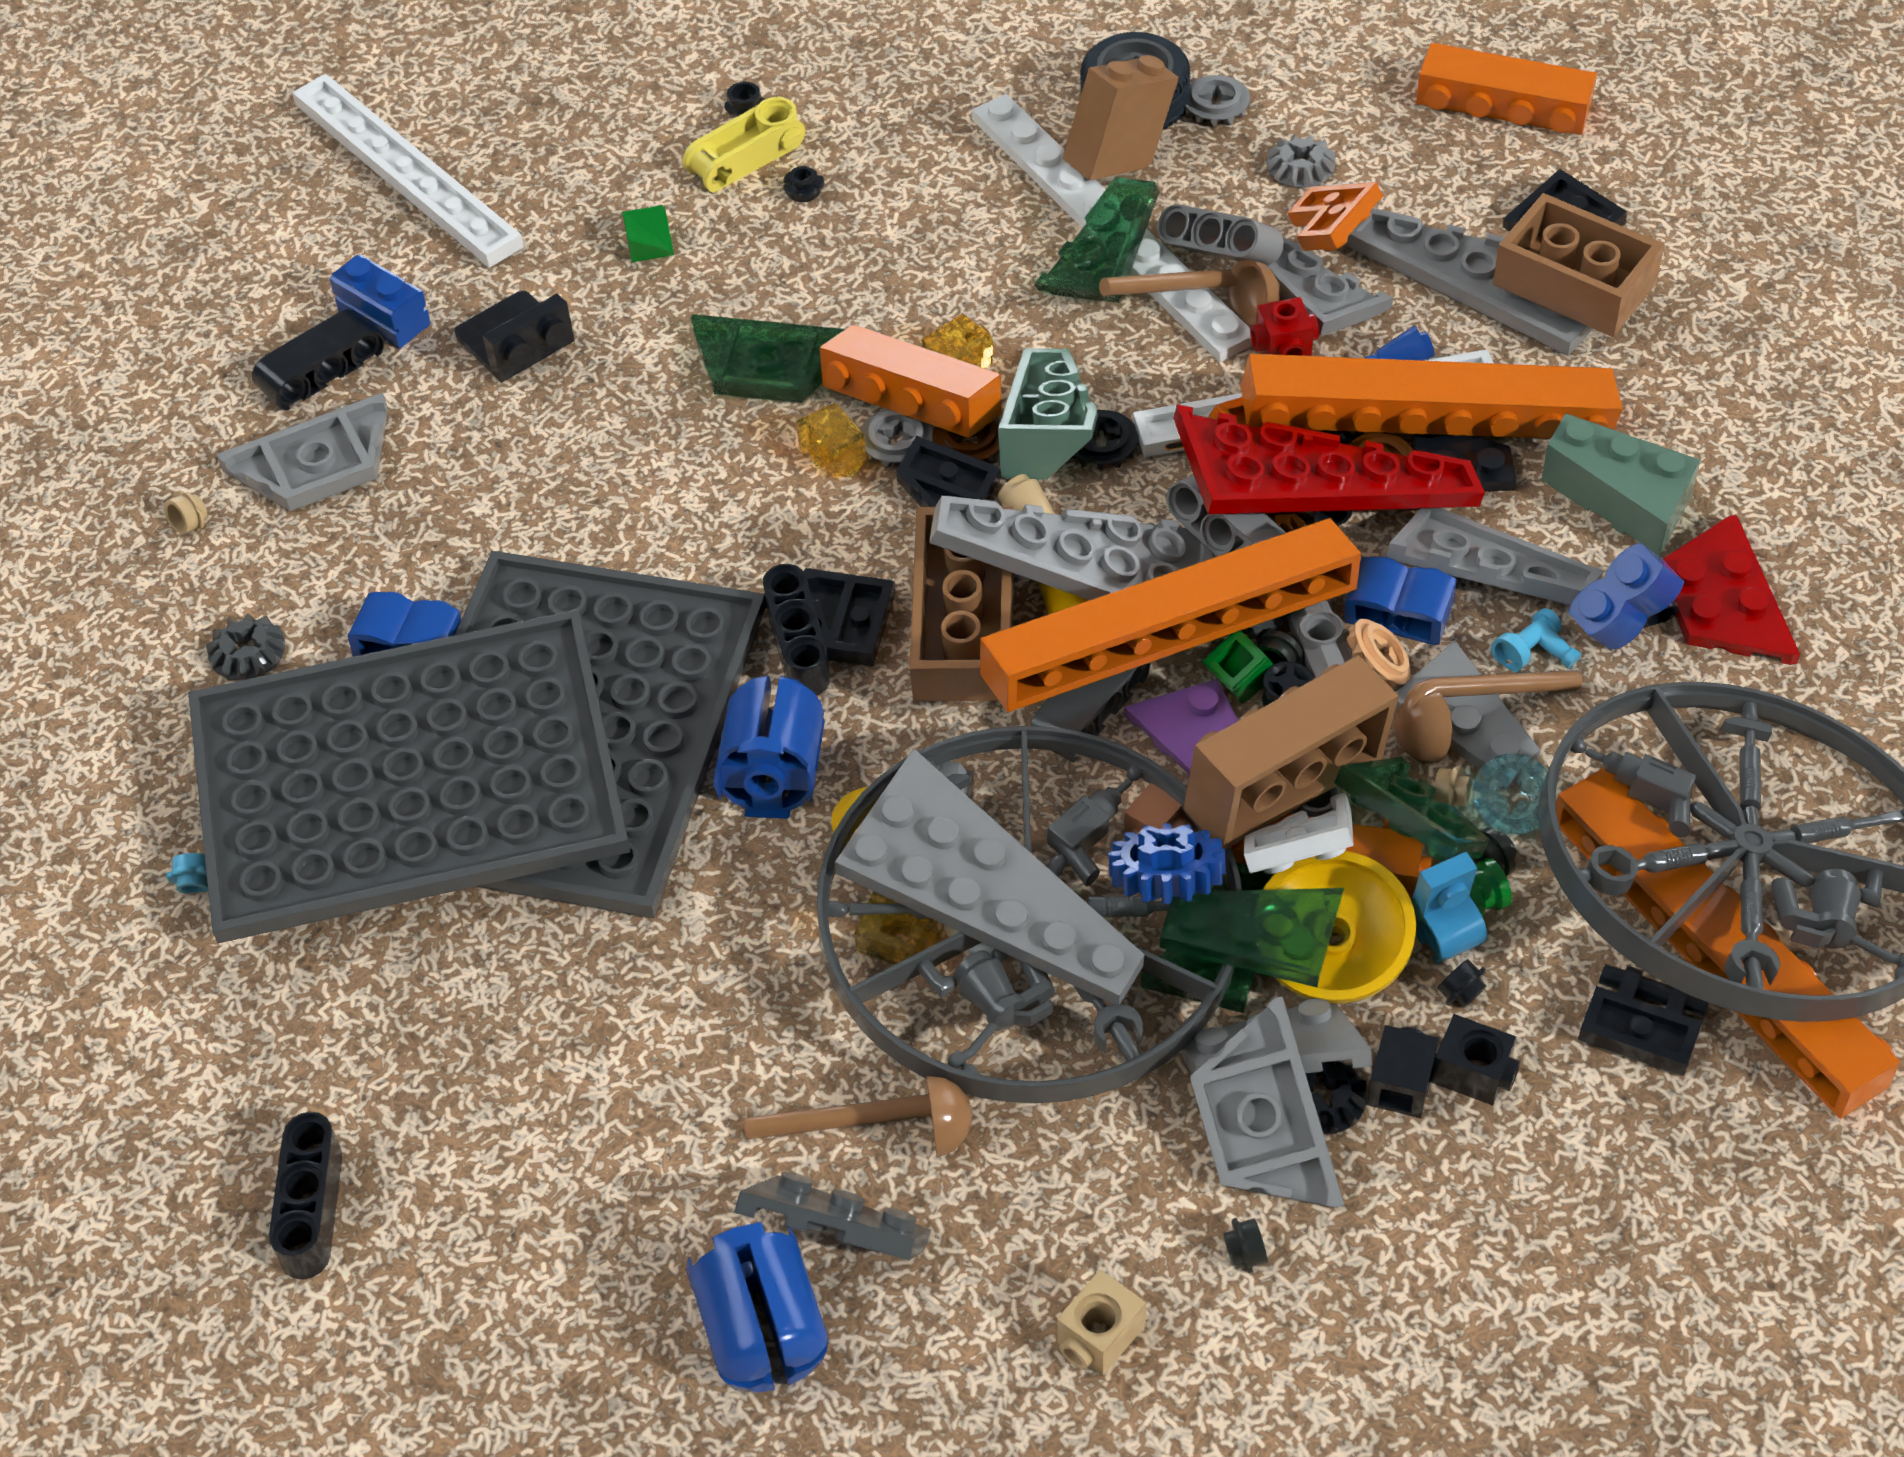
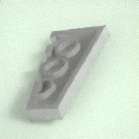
M1421 508L1389 543L1386 557L1397 562L1421 568H1436L1448 575L1565 605H1571L1576 596L1586 586L1601 579L1604 572L1442 508Z

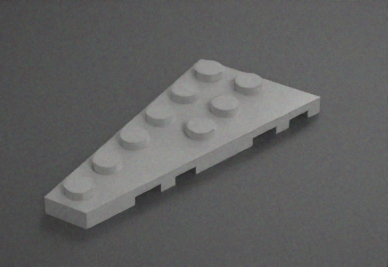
M1372 208L1370 216L1357 225L1344 244L1567 356L1593 330L1591 327L1493 285L1498 245L1505 238L1503 236L1488 233L1486 239L1464 235V228L1448 225L1446 230L1422 226L1420 218Z
M943 495L934 509L929 541L931 544L1088 600L1213 558V552L1187 528L1179 527L1176 520L1161 519L1157 525L1143 524L1129 515L1065 509L1062 515L1044 513L1042 506L1025 504L1022 511L1002 509L996 501Z
M914 748L835 861L836 874L1118 1007L1143 967L1144 954Z

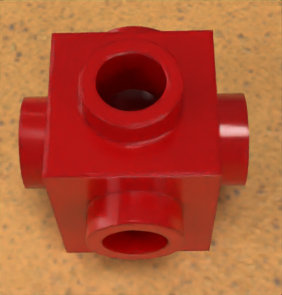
M1301 297L1257 305L1256 324L1250 326V338L1254 351L1260 352V354L1312 356L1313 341L1319 338V328L1315 315L1313 313L1308 314Z

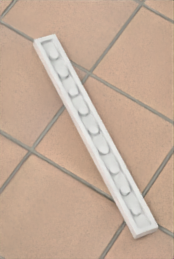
M1007 94L972 109V120L1131 276L1191 272L1096 179L1088 180L1062 159L1065 150ZM1209 288L1149 293L1219 363L1252 346L1250 327Z

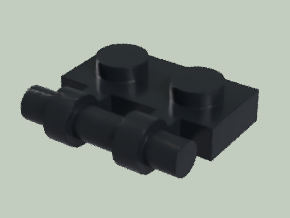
M1605 963L1599 984L1617 989L1618 993L1596 986L1580 1028L1578 1040L1685 1076L1703 1021L1682 1015V1013L1685 1012L1704 1019L1709 1002L1690 996L1668 984L1642 976L1643 970L1627 966L1626 970ZM1635 996H1638L1643 999L1666 1006V1008L1664 1009L1634 998Z

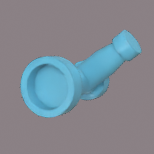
M1542 608L1534 614L1532 623L1519 634L1504 633L1491 644V652L1494 659L1514 673L1519 672L1529 663L1531 658L1530 649L1536 644H1539L1547 652L1559 658L1561 663L1568 669L1582 656L1574 647L1571 648L1558 635L1562 629L1561 621L1555 612L1547 608ZM1507 659H1509L1513 663L1506 664Z

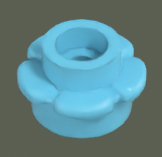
M184 853L172 858V872H167L166 878L169 882L176 884L177 891L181 893H195L208 890L205 854Z

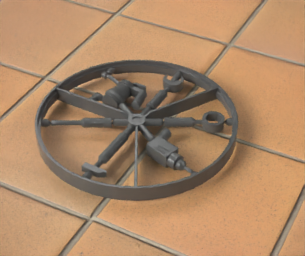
M1673 682L1633 689L1595 706L1579 718L1569 729L1555 752L1541 788L1539 829L1542 844L1550 868L1565 895L1594 931L1615 950L1639 968L1690 996L1740 1013L1775 1020L1813 1022L1854 1018L1879 1011L1904 998V953H1900V955L1889 953L1858 936L1855 922L1860 902L1873 907L1880 906L1882 888L1904 893V866L1810 844L1846 837L1852 830L1903 822L1904 808L1900 811L1895 810L1853 820L1841 816L1791 826L1790 830L1783 829L1767 832L1759 826L1758 812L1761 809V752L1755 746V739L1768 742L1772 734V724L1759 722L1757 718L1795 730L1843 753L1882 781L1904 804V768L1879 746L1838 720L1804 704L1757 689L1710 682ZM1695 707L1742 714V717L1736 716L1725 719L1720 728L1722 732L1745 737V746L1739 752L1740 805L1673 708ZM1647 711L1687 771L1647 754L1644 755V758L1629 752H1625L1624 756L1615 752L1606 756L1592 749L1586 750L1587 746L1583 739L1597 728L1625 715ZM1571 751L1574 753L1585 752L1588 757L1602 762L1605 771L1615 775L1613 780L1630 787L1627 796L1669 813V831L1673 835L1686 837L1690 834L1691 811L1693 817L1729 840L1709 843L1705 846L1702 843L1648 852L1640 860H1636L1623 848L1603 845L1592 852L1586 868H1577L1566 848L1556 812V788L1560 769ZM1694 782L1711 808L1702 802L1691 804V789ZM1729 857L1650 940L1628 925L1591 888L1592 886L1594 889L1607 895H1622L1631 888L1639 870L1645 869L1650 873H1657L1704 864L1707 859L1713 860ZM1742 861L1743 882L1740 885V930L1746 936V940L1736 943L1726 959L1724 968L1726 975L1730 979L1728 980L1677 958L1662 949L1661 946ZM1764 862L1787 877L1774 879L1771 887L1781 926L1793 931L1790 941L1814 948L1824 946L1833 949L1844 948L1853 943L1886 962L1896 964L1897 967L1894 971L1895 980L1877 988L1843 995L1811 996L1765 990L1761 970H1763L1771 986L1778 973L1780 962L1774 950L1757 940V937L1763 932L1762 883L1759 881V864ZM1610 864L1624 875L1613 877L1599 866ZM1809 871L1816 872L1818 874L1815 878H1813L1812 874ZM1792 881L1801 887L1812 886L1809 891V899L1813 912L1799 909ZM1857 882L1865 884V888L1859 889ZM1744 977L1746 978V985L1741 984Z
M1040 726L997 727L948 738L918 751L939 770L938 765L972 754L995 750L1021 749L1024 847L1030 853L1027 749H1047L1075 753L1101 760L1126 770V776L1129 779H1126L1117 788L1098 789L1089 797L1084 795L1048 826L1047 844L1059 854L1053 856L1046 867L1059 877L1068 862L1086 887L1090 886L1100 873L1099 868L1087 854V851L1108 833L1109 820L1118 813V805L1122 801L1121 794L1132 785V781H1137L1141 778L1149 784L1153 783L1181 804V809L1184 811L1187 786L1172 773L1153 760L1126 746L1079 731ZM906 758L880 775L860 794L847 810L833 833L824 855L819 875L817 911L819 942L824 965L836 994L858 1027L882 1051L927 1079V1075L942 1077L952 1081L965 1094L1003 1102L1050 1103L1091 1097L1120 1088L1146 1076L1183 1050L1196 1037L1197 1033L1206 1026L1219 1007L1231 982L1237 962L1243 924V894L1239 871L1232 850L1229 847L1225 850L1226 874H1222L1227 887L1228 897H1223L1216 902L1212 890L1208 895L1196 892L1192 898H1199L1206 907L1203 914H1184L1177 906L1180 899L1178 897H1173L1170 904L1153 900L1142 902V896L1087 897V903L1102 917H1147L1154 911H1167L1168 918L1174 926L1191 932L1202 930L1213 920L1215 906L1221 913L1230 914L1229 945L1222 968L1214 983L1137 947L1144 954L1142 972L1203 1000L1182 1026L1161 1043L1141 1054L1138 1050L1143 1034V1020L1140 1014L1134 1008L1125 1004H1120L1119 1007L1114 1004L1107 1006L1103 999L1074 986L1083 1001L1092 1003L1098 1011L1094 1021V1041L1097 1047L1106 1054L1107 1042L1105 1034L1110 1031L1126 1062L1093 1074L1060 1080L1023 1081L982 1076L974 1065L966 1064V1060L975 1056L994 1031H1002L1013 1025L1032 1026L1053 1014V1003L1048 999L1053 996L1055 989L1048 973L1019 960L1031 988L1021 994L1015 993L1001 962L1007 959L1008 954L994 948L991 955L985 950L969 955L957 966L954 971V977H943L935 966L982 943L958 932L851 987L841 969L833 947L829 929V917H843L849 911V916L911 914L918 919H931L902 904L849 903L848 907L842 901H829L835 875V861ZM952 774L947 777L960 790L970 785L969 774ZM1184 811V813L1191 819V821L1198 827V829L1202 831V829L1195 823V821ZM921 974L940 998L953 991L959 984L960 993L987 1015L986 1020L989 1024L969 1048L962 1052L957 1050L952 1053L948 1058L949 1065L905 1043L872 1015L863 1003ZM1128 1030L1133 1031L1136 1044L1134 1043Z

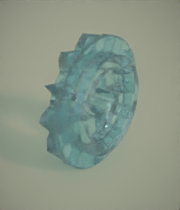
M1517 753L1503 754L1488 761L1478 772L1472 786L1474 809L1483 818L1485 825L1491 826L1506 835L1528 834L1538 828L1541 788L1548 772L1547 769L1537 760ZM1516 775L1518 776L1519 793L1527 795L1529 799L1528 801H1519L1510 814L1508 813L1507 798L1494 791L1507 790Z

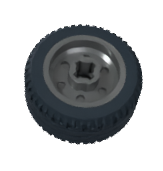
M1147 32L1120 33L1094 45L1086 53L1081 65L1080 96L1090 67L1106 65L1111 61L1122 62L1138 59L1143 55L1154 56L1163 61L1164 67L1179 77L1163 129L1171 127L1181 119L1185 113V105L1190 95V65L1185 53L1179 46L1162 36Z

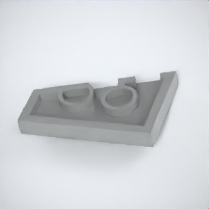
M1283 236V251L1276 262L1268 267L1272 270L1280 284L1279 297L1282 300L1301 297L1308 314L1313 313L1315 315L1320 337L1366 321L1391 309L1393 297L1382 291H1379L1376 295L1371 294L1359 287V278L1348 272L1341 276L1322 266L1321 257L1311 251H1303L1300 245Z
M1454 640L1396 691L1399 698L1395 710L1397 711L1404 702L1406 695L1421 681L1430 678L1478 676L1481 673ZM1497 694L1444 697L1452 719V738L1449 748L1506 789L1539 759V747Z
M1313 998L1303 1001L1299 1006L1286 1009L1305 1073L1323 1072L1322 1062L1352 1059L1353 1068L1373 1066L1370 1046L1337 1004H1331L1325 999ZM1259 1014L1253 1015L1247 1021L1222 1028H1206L1198 1032L1196 1037L1181 1050L1184 1062L1190 1072L1193 1074L1209 1058L1218 1053L1225 1046L1226 1042L1238 1031L1244 1029Z

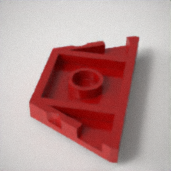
M1737 514L1729 515L1663 558L1684 581L1682 590L1675 599L1679 607L1675 617L1687 645L1707 649L1722 648L1732 654L1748 657L1751 656V652L1782 658L1781 663L1793 665L1798 663L1800 652Z

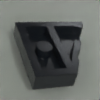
M916 436L899 465L896 474L897 482L921 507H935L942 495L989 500L1001 479V468Z

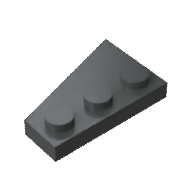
M781 1172L780 1176H775L741 1190L734 1213L754 1218L756 1211L760 1209L784 1214L785 1227L789 1226L792 1229L803 1232L806 1229L824 1231L827 1226L837 1229L835 1237L844 1243L906 1260H911L924 1252L931 1232L930 1229L916 1225L917 1218L908 1212L893 1208H885L883 1212L868 1208L863 1206L865 1199L857 1194L843 1190H833L832 1194L812 1188L814 1182L812 1179L793 1172Z

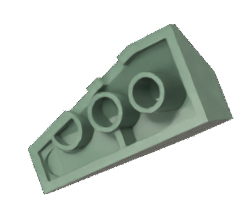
M1024 348L998 427L1001 479H1012L1017 475L1026 474L1030 479L1047 480L1092 439L1098 417L1097 407L1094 402L1089 400L1088 388L1079 379V370L1069 349Z

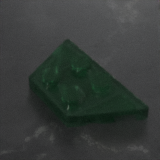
M692 314L691 316L692 331L714 394L803 403L822 384L820 347L845 330Z

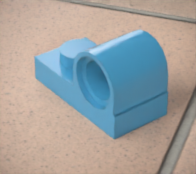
M1467 852L1421 871L1412 898L1416 917L1415 936L1422 945L1428 944L1435 954L1431 958L1437 964L1475 948L1487 940V929L1483 917L1469 896L1477 867Z

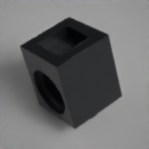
M1453 1014L1436 1053L1430 1083L1493 1106L1500 1089L1510 1092L1517 1077L1521 1061L1512 1058L1517 1036ZM1470 1060H1479L1487 1065H1475Z
M1385 1025L1370 1081L1367 1105L1421 1118L1432 1077L1439 1038L1426 1035L1422 1031L1411 1027L1396 1028Z

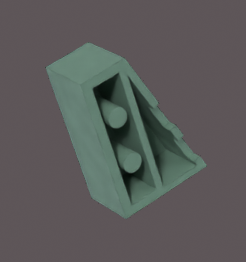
M1565 413L1548 443L1541 480L1585 510H1593L1612 523L1611 527L1622 535L1627 533L1660 557L1692 497L1701 460Z

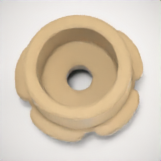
M178 490L174 493L173 498L167 500L164 504V512L170 526L181 535L204 527L207 510L199 496Z
M1456 765L1453 769L1440 768L1434 785L1435 808L1450 810V815H1456L1459 806H1469L1472 795V777L1464 776L1463 768L1460 765Z

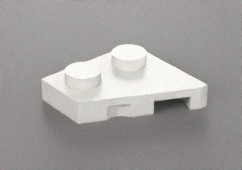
M1346 792L1331 797L1333 810L1323 815L1308 819L1307 813L1302 810L1276 824L1263 827L1245 835L1244 857L1249 872L1254 873L1263 870L1267 874L1279 873L1292 867L1295 861L1315 857L1317 860L1331 859L1344 853L1347 847L1354 846L1352 811Z

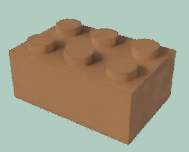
M1542 193L1498 245L1493 285L1614 337L1656 285L1665 244Z

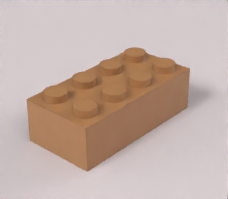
M1001 506L1002 509L1013 510V506ZM916 507L909 666L913 701H999L980 675V638L1013 627L1014 573L929 543L935 507Z
M1359 655L1341 665L1333 664L1329 666L1316 679L1301 687L1293 686L1287 689L1279 699L1261 709H1251L1243 714L1236 723L1219 732L1211 731L1204 735L1194 747L1184 811L1202 830L1209 831L1210 839L1220 838L1222 849H1228L1242 841L1245 835L1270 825L1382 761L1399 695Z

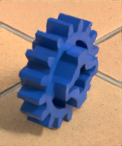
M1164 823L1162 829L1148 825L1143 826V830L1138 834L1133 832L1124 833L1125 841H1114L1112 843L1113 851L1108 852L1109 876L1112 877L1114 888L1124 887V895L1127 897L1140 893L1142 895V902H1149L1159 897H1162L1164 904H1170L1173 897L1191 901L1192 896L1196 892L1205 895L1210 894V885H1221L1222 874H1226L1225 849L1221 847L1220 838L1210 839L1208 830L1194 833L1191 825L1188 824L1180 825L1175 829H1172L1170 823Z

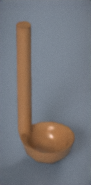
M1250 259L1238 261L1232 269L1102 278L1099 283V289L1103 296L1227 287L1229 308L1247 326L1256 324L1257 305L1279 301L1280 284L1272 270L1266 264Z
M1578 670L1442 677L1421 681L1406 695L1404 702L1397 709L1394 722L1397 743L1417 761L1438 763L1446 756L1452 738L1451 713L1444 697L1577 690L1582 686V675Z
M926 1075L927 1095L744 1118V1130L746 1140L931 1116L936 1157L938 1158L955 1151L964 1142L972 1126L973 1110L968 1096L957 1084L946 1078Z

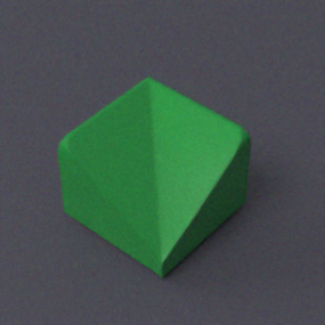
M663 205L622 211L631 262L674 255L666 209Z
M1241 630L1230 634L1202 661L1209 672L1241 704L1251 699L1263 687V677L1266 671L1274 665Z

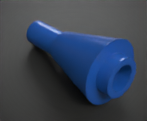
M1414 325L1376 350L1375 354L1364 358L1424 361L1434 357L1435 353L1428 333L1426 331L1420 333Z

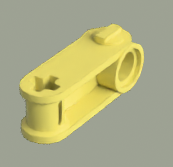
M771 97L691 143L684 152L682 164L689 173L699 175L703 179L704 186L712 193H715L798 148L804 139L805 127L798 120L796 106L793 101L783 97Z

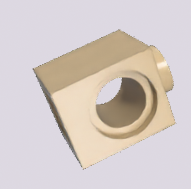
M1100 1269L1057 1318V1342L1060 1344L1059 1349L1061 1353L1077 1368L1085 1370L1090 1366L1104 1376L1146 1326V1302ZM1094 1322H1102L1109 1325L1111 1329L1104 1333H1093L1085 1327Z

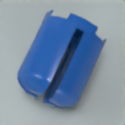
M769 676L755 677L740 686L729 699L713 785L718 798L721 799L723 793L731 802L745 808V817L787 819L790 817L791 810L803 805L808 799L809 802L812 801L825 723L823 718L824 710L815 692L797 679L783 676L779 678L774 710L769 708L771 697V681ZM767 775L772 777L771 783L766 784ZM786 790H790L788 796L785 798Z
M762 1222L738 1226L712 1237L715 1248L703 1255L694 1266L690 1257L687 1260V1276L690 1286L694 1291L718 1374L730 1387L737 1391L760 1393L775 1390L770 1373L771 1365L749 1292L758 1291L788 1386L806 1378L823 1362L827 1352V1331L801 1255L802 1252L797 1237L789 1226V1235L781 1232H765Z

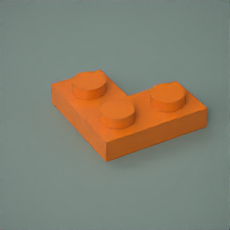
M1377 182L1310 187L1287 212L1294 226H1305L1296 236L1303 251L1324 250L1330 252L1342 247L1347 242V237L1357 225L1370 216V211L1383 197V194Z

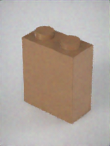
M1143 55L1138 59L1122 62L1111 61L1106 65L1090 67L1062 159L1090 181L1141 170L1151 165L1179 77L1164 67L1163 61L1149 55Z

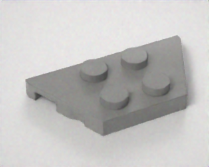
M383 393L374 395L217 454L223 472L289 511L377 479L388 414L385 396Z
M1283 997L1274 998L1244 1029L1238 1031L1225 1043V1046L1218 1053L1209 1058L1190 1076L1220 1183L1222 1186L1335 1208L1345 1206Z

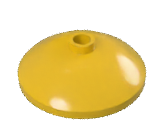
M1345 851L1341 855L1327 860H1317L1315 857L1295 861L1294 865L1289 869L1275 873L1265 885L1258 899L1254 918V935L1259 954L1265 966L1283 986L1307 999H1325L1331 1004H1343L1363 1000L1377 994L1400 975L1413 951L1416 935V917L1406 889L1390 870L1367 856ZM1330 933H1336L1343 938V942L1339 945H1330L1324 940V937Z

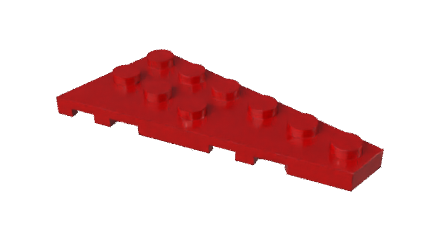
M1176 405L1173 419L1208 514L1480 507L1485 494L1470 460L1418 450L1412 451L1409 456L1383 451V444L1365 441L1364 447L1340 443V435L1273 422H1266L1259 428L1236 423V415L1219 412L1217 419L1192 415L1193 407Z

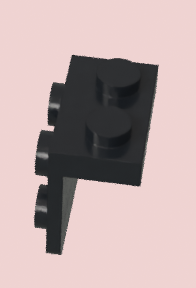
M518 291L459 324L454 329L456 339L501 383L575 341L568 304L558 293L539 303L529 292Z

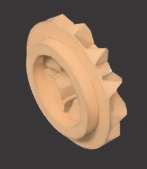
M1360 619L1349 627V636L1346 639L1348 645L1353 650L1352 658L1359 655L1392 689L1400 688L1410 680L1411 670L1407 653L1391 631L1381 624L1368 619Z

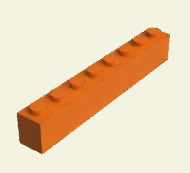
M1249 354L1240 385L1246 425L1259 428L1266 422H1273L1318 431L1551 439L1565 413L1614 430L1623 410L1612 368Z
M1328 518L980 638V675L1008 713L1357 589L1361 552L1334 521Z
M1604 767L1562 791L1557 796L1556 812L1560 831L1588 860L1592 852L1603 845L1623 848L1636 860L1643 859L1648 852L1685 846L1669 831L1668 823L1661 816L1654 815L1641 801L1627 796L1630 787L1613 780L1615 775L1605 771ZM1706 863L1657 873H1650L1645 869L1639 870L1631 888L1622 895L1659 931L1713 873L1707 868ZM1610 864L1599 866L1613 877L1624 875ZM1721 883L1667 941L1688 963L1730 980L1724 968L1726 959L1736 943L1746 940V936L1740 930V895L1732 887ZM1763 922V932L1757 937V940L1774 950L1780 962L1778 973L1771 986L1763 970H1761L1764 989L1787 994L1834 995L1817 978L1814 969L1806 961L1798 959L1780 941L1776 931L1769 924ZM1744 977V979H1743V981H1742L1741 984H1745V985H1746V978H1745V977ZM1737 1012L1839 1119H1842L1888 1089L1900 1064V1060L1895 1056L1891 1046L1883 1038L1875 1036L1857 1017L1834 1021L1800 1022L1775 1020Z

